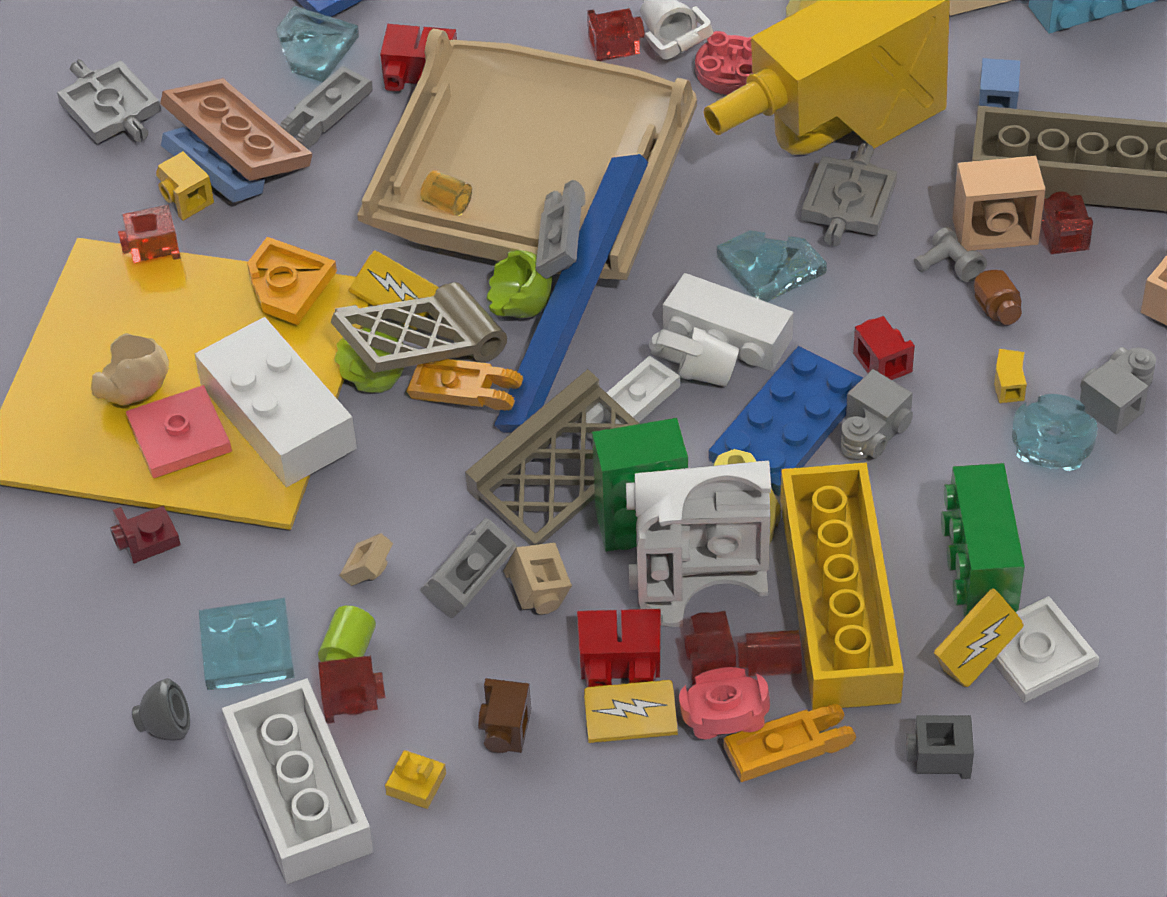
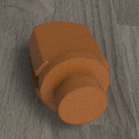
M987 270L975 278L974 298L988 317L990 316L993 320L1000 321L1005 325L1013 324L1019 320L1022 314L1020 292L1003 270Z

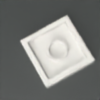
M1050 596L1016 612L1024 626L992 661L1020 699L1026 703L1097 668L1099 656Z

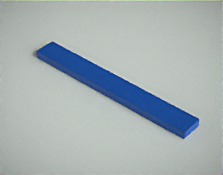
M641 154L612 157L579 231L576 262L568 269L562 270L518 369V373L524 378L520 388H510L508 394L514 397V405L509 411L500 410L494 424L503 433H512L542 408L648 166L649 162Z

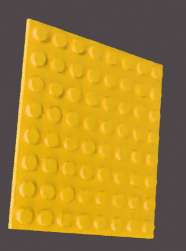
M77 238L0 409V485L153 509L164 505L166 511L291 530L311 474L286 488L211 397V402L231 443L232 452L153 478L128 422L126 411L201 386L195 353L263 317L272 324L336 399H338L345 379L340 374V365L335 362V355L338 351L336 345L343 336L331 324L333 313L336 308L356 305L358 308L370 307L371 304L349 292V287L356 278L355 276L335 274L299 324L296 325L263 313L249 275L248 261ZM352 324V326L355 327V328H358V329H362V328H363V326H361V325ZM125 333L154 339L166 352L169 359V370L162 386L148 399L131 403L128 406L110 402L105 398H96L91 390L92 375L96 372L102 373L104 367L111 363L110 345L115 339Z

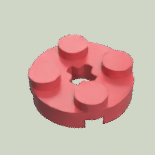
M737 667L717 668L703 672L695 677L696 685L692 686L688 691L685 685L680 691L679 703L682 718L687 725L693 728L694 735L700 739H711L718 734H730L739 731H758L765 725L764 716L770 709V696L766 680L757 673V680L747 677L745 669Z

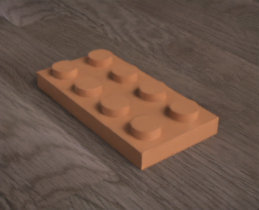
M224 78L162 91L160 104L249 181L259 180L263 177L280 173H288L310 166L313 153Z

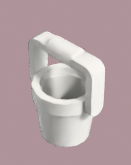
M644 0L642 3L640 14L650 30L644 34L649 45L663 59H670L699 44L713 34L710 20L697 6L690 9L687 5L677 0Z
M696 327L693 328L689 338L667 330H661L654 334L649 341L650 353L652 355L680 364L677 374L681 378L686 380L694 379L721 386H727L739 352V348L707 334L705 330Z

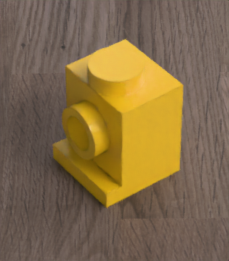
M182 151L158 165L156 176L161 181L158 184L160 193L168 203L174 202L176 204L178 217L182 221L214 203L209 175L186 153Z

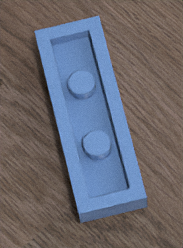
M185 126L163 133L161 146L173 156L182 151L186 153L209 175L211 186L222 193L227 199L237 202L263 193L264 179L249 181L243 177L240 172L220 157L203 140L198 138L188 127Z

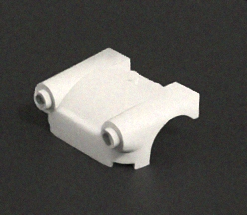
M769 460L635 473V483H626L627 510L636 509V517H638L636 523L637 564H629V590H638L640 609H661V626L683 627L684 610L690 598L700 590L712 585L734 584L751 590L759 597L768 596L769 493H771Z

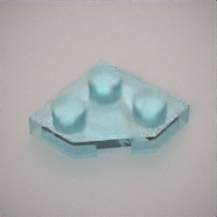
M293 6L276 28L278 41L291 72L320 82H324L359 37L358 25L297 6Z
M749 230L717 245V258L754 298L769 302L826 274L827 262L805 238L788 236V240L783 241L765 238V232Z

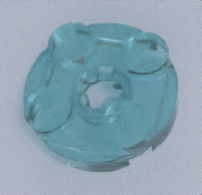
M1060 394L1041 395L1038 397V402L1031 403L1028 406L1027 402H1025L1015 413L1012 440L1016 446V455L1024 462H1032L1046 468H1061L1066 471L1077 470L1082 465V461L1094 449L1097 436V422L1094 416L1091 419L1084 411L1085 405L1072 397ZM1052 427L1060 428L1061 435H1051L1046 431H1050Z

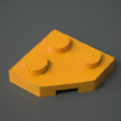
M270 237L265 238L247 262L249 275L263 313L296 325L299 324L337 272L335 260Z

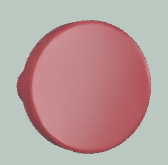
M722 31L713 32L712 36L707 38V42L698 50L695 57V74L699 82L707 89L724 95H728L744 86L747 76L752 74L751 37L727 35Z

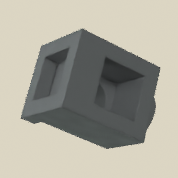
M916 715L915 733H907L906 757L907 761H916L917 774H961L962 779H971L974 758L971 715Z

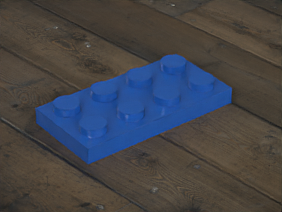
M798 346L709 449V461L714 463L718 455L733 449L751 453L757 462L769 460L771 489L774 495L779 497L781 494V469L803 468L846 416L847 394L863 377Z

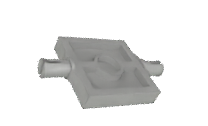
M78 59L77 63L74 61L70 66V71L78 79L72 85L57 92L59 103L97 144L123 130H127L137 142H141V138L145 140L148 136V130L140 122L161 112L160 102L155 95L121 60L106 68L94 71L90 70L81 59Z
M865 143L860 144L855 159L840 160L826 156L821 158L802 207L801 220L828 225L829 228L824 237L828 245H831L834 238L833 246H838L845 229L876 236L879 232L896 185L897 171L879 168L869 163L874 153V148L870 144L867 145L866 151Z

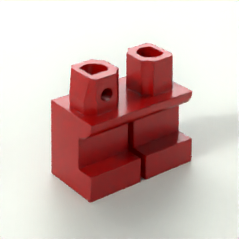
M387 24L380 53L385 89L400 92V90L404 89L405 83L417 84L426 63L425 46L430 31L433 28L444 30L449 40H457L456 29L423 27L421 34L420 26Z
M661 609L621 610V642H618L617 610L577 611L581 679L586 680L587 687L612 685V679L629 678V683L655 681L656 678H660Z

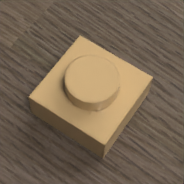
M382 533L356 543L339 576L351 586L368 579H376L387 566L388 561L386 557L393 543Z

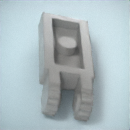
M341 66L294 106L295 109L287 115L286 119L284 118L281 121L280 126L291 136L297 135L296 140L307 149L311 148L312 145L318 142L322 132L325 133L373 91L372 81L345 66Z
M571 180L564 184L563 196L554 190L546 195L544 212L541 213L536 269L546 279L561 270L568 269L577 259L581 207L585 205L586 196L582 185L576 180Z

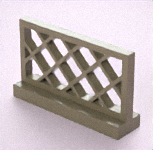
M587 369L465 471L467 491L477 501L483 499L528 544H543L595 499L594 476H585V459H593V450L585 449L586 433L640 423L599 386V379ZM600 403L611 413V424L586 423V413ZM582 417L581 423H575ZM616 419H618L622 424H616ZM564 432L581 433V449H556V439ZM549 444H551V449H545ZM533 458H551L550 475H525L526 464ZM580 459V476L555 475V460ZM520 470V475H514ZM502 484H520L519 501H501L493 492ZM525 484L550 485L549 502H524ZM555 485H580L579 497L573 502H554ZM584 486H590L586 491H584ZM512 511H519V518ZM524 511L549 512V522L537 533H534L524 523ZM554 512H560L554 517Z

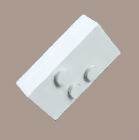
M265 317L195 353L201 386H205L208 395L286 488L357 449L351 414Z
M308 678L222 708L228 739L286 885L373 853L369 823Z

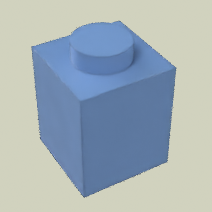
M982 58L978 106L1017 109L1020 77L1019 60Z

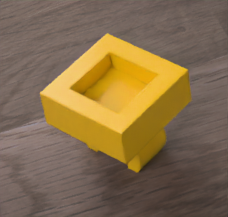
M404 750L385 784L386 795L428 809L446 775L445 764Z

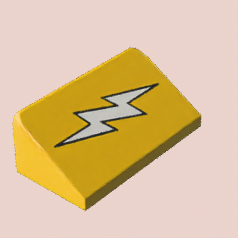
M374 250L349 287V292L369 304L377 306L431 297L436 294V290L439 287ZM428 312L416 313L426 318L429 315ZM409 325V327L415 331L418 329L416 327Z
M995 589L989 590L934 650V655L944 672L962 686L969 687L1020 632L1024 623Z
M671 680L596 686L584 689L589 743L678 735L674 688Z

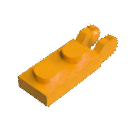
M445 359L418 364L407 388V393L412 399L478 407L486 405L494 410L509 411L514 405V397L504 391L490 389V387L494 383L502 388L517 389L520 388L524 378L517 371L508 368L492 367L489 363Z
M829 704L827 707L823 706L809 712L805 709L767 722L760 730L755 732L740 731L724 738V749L740 781L744 782L823 755L825 752H837L840 749L849 747V745L856 741L855 738L857 737L852 727L846 725L840 726L838 729L834 728L819 733L841 723V720L844 719L845 715L841 706Z

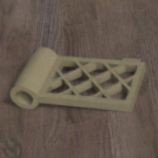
M457 282L440 286L436 290V294L431 297L358 308L356 305L336 308L331 319V324L373 373L472 355L478 362H488L504 350L508 339L502 328L465 287ZM428 312L435 321L416 313ZM390 318L405 323V325L402 327L382 319ZM352 324H358L372 330L369 333L353 327ZM409 325L431 332L432 335L428 336L408 329ZM376 331L398 338L399 341L395 342L375 335ZM436 335L451 339L455 343L451 344L437 339ZM403 341L422 346L424 349L418 350L404 345ZM371 347L391 353V355L379 357Z

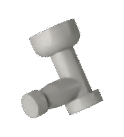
M949 227L940 229L934 235L932 243L935 247L914 259L919 271L924 272L931 265L939 263L950 256L956 262V274L964 282L975 280L980 273L984 272L987 266L986 258L978 251H967L956 240V233Z

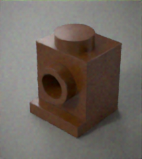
M485 678L484 692L486 703L481 704L478 719V729L485 731L484 746L496 753H505L507 751L522 753L532 709L530 683Z

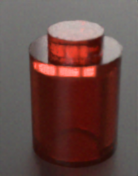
M799 630L745 633V642H737L738 668H746L748 677L757 676L756 673L760 676L801 674L802 655Z

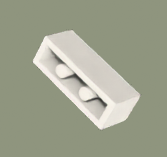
M684 273L663 304V330L688 338L694 327L705 330L707 334L739 348L737 359L749 365L773 371L793 339L794 312Z

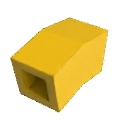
M999 349L994 380L999 403L1025 401L1027 386L1023 372L1025 352Z

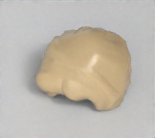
M125 333L115 339L110 345L111 363L104 367L102 373L96 372L92 375L91 390L96 398H105L110 402L123 406L146 400L163 384L169 370L167 354L154 339Z

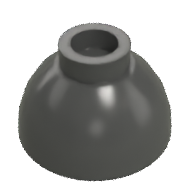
M169 678L160 680L152 685L143 695L140 705L132 708L133 722L140 732L147 730L156 737L165 740H177L185 738L189 731L190 711L186 697L180 686Z

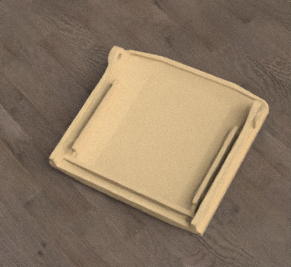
M433 28L426 41V63L422 75L363 196L362 205L357 214L358 221L419 244L496 261L508 258V252L516 250L529 251L537 255L541 213L544 212L546 195L555 190L563 196L564 184L571 180H576L582 185L586 201L585 205L581 207L580 231L611 158L641 154L649 162L599 276V278L627 280L697 107L696 94L692 90L690 81L677 78L675 82L634 68L510 43L449 40L444 30Z

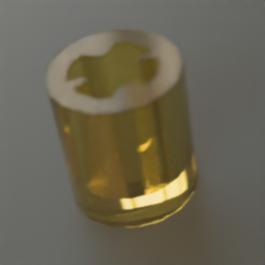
M433 170L427 175L420 191L422 202L456 216H460L465 212L472 197V186L438 170Z

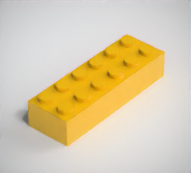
M867 462L781 469L780 502L812 710L823 706L827 707L829 704H838L841 708L901 703L904 670Z

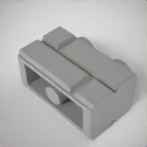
M485 517L420 590L442 612L450 618H454L467 606L518 546L499 527Z

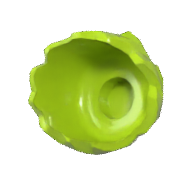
M524 250L508 252V258L495 264L494 276L489 279L491 289L487 294V301L492 303L489 305L492 313L498 316L529 318L537 315L546 306L551 293L552 276L546 279L537 272L536 254Z
M363 327L361 330L370 333L372 329ZM378 331L375 333V335L389 340L399 341L398 338ZM344 338L336 345L338 351L335 355V362L340 365V374L344 379L354 382L359 391L383 393L391 389L402 375L404 367L373 373ZM371 347L379 357L391 355V353Z

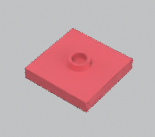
M204 385L126 411L130 427L153 478L232 452L229 438Z

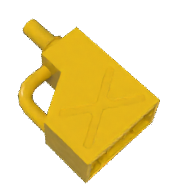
M819 0L751 37L752 74L747 76L744 86L704 108L703 113L709 128L716 135H721L761 113L765 116H772L774 114L777 142L782 149L791 155L813 153L852 131L856 132L874 149L947 108L950 0Z

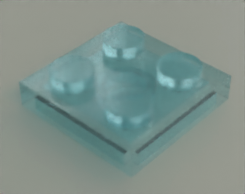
M285 598L199 610L207 690L295 678Z

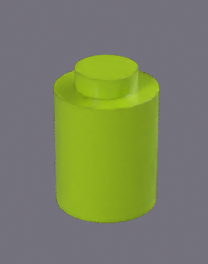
M349 605L340 606L335 610L318 652V658L327 671L343 676L359 670L376 627V621L372 615L361 608Z

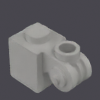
M1124 347L1118 348L1112 354L1109 361L1098 369L1093 368L1089 370L1080 383L1082 389L1079 407L1114 434L1119 433L1144 413L1148 387L1152 384L1155 370V355L1150 350L1140 347L1131 348L1130 350Z
M872 369L847 394L846 420L842 424L841 431L842 453L852 459H862L867 456L879 457L885 450L888 441L897 432L901 434L909 427L913 419V412H911L913 393Z

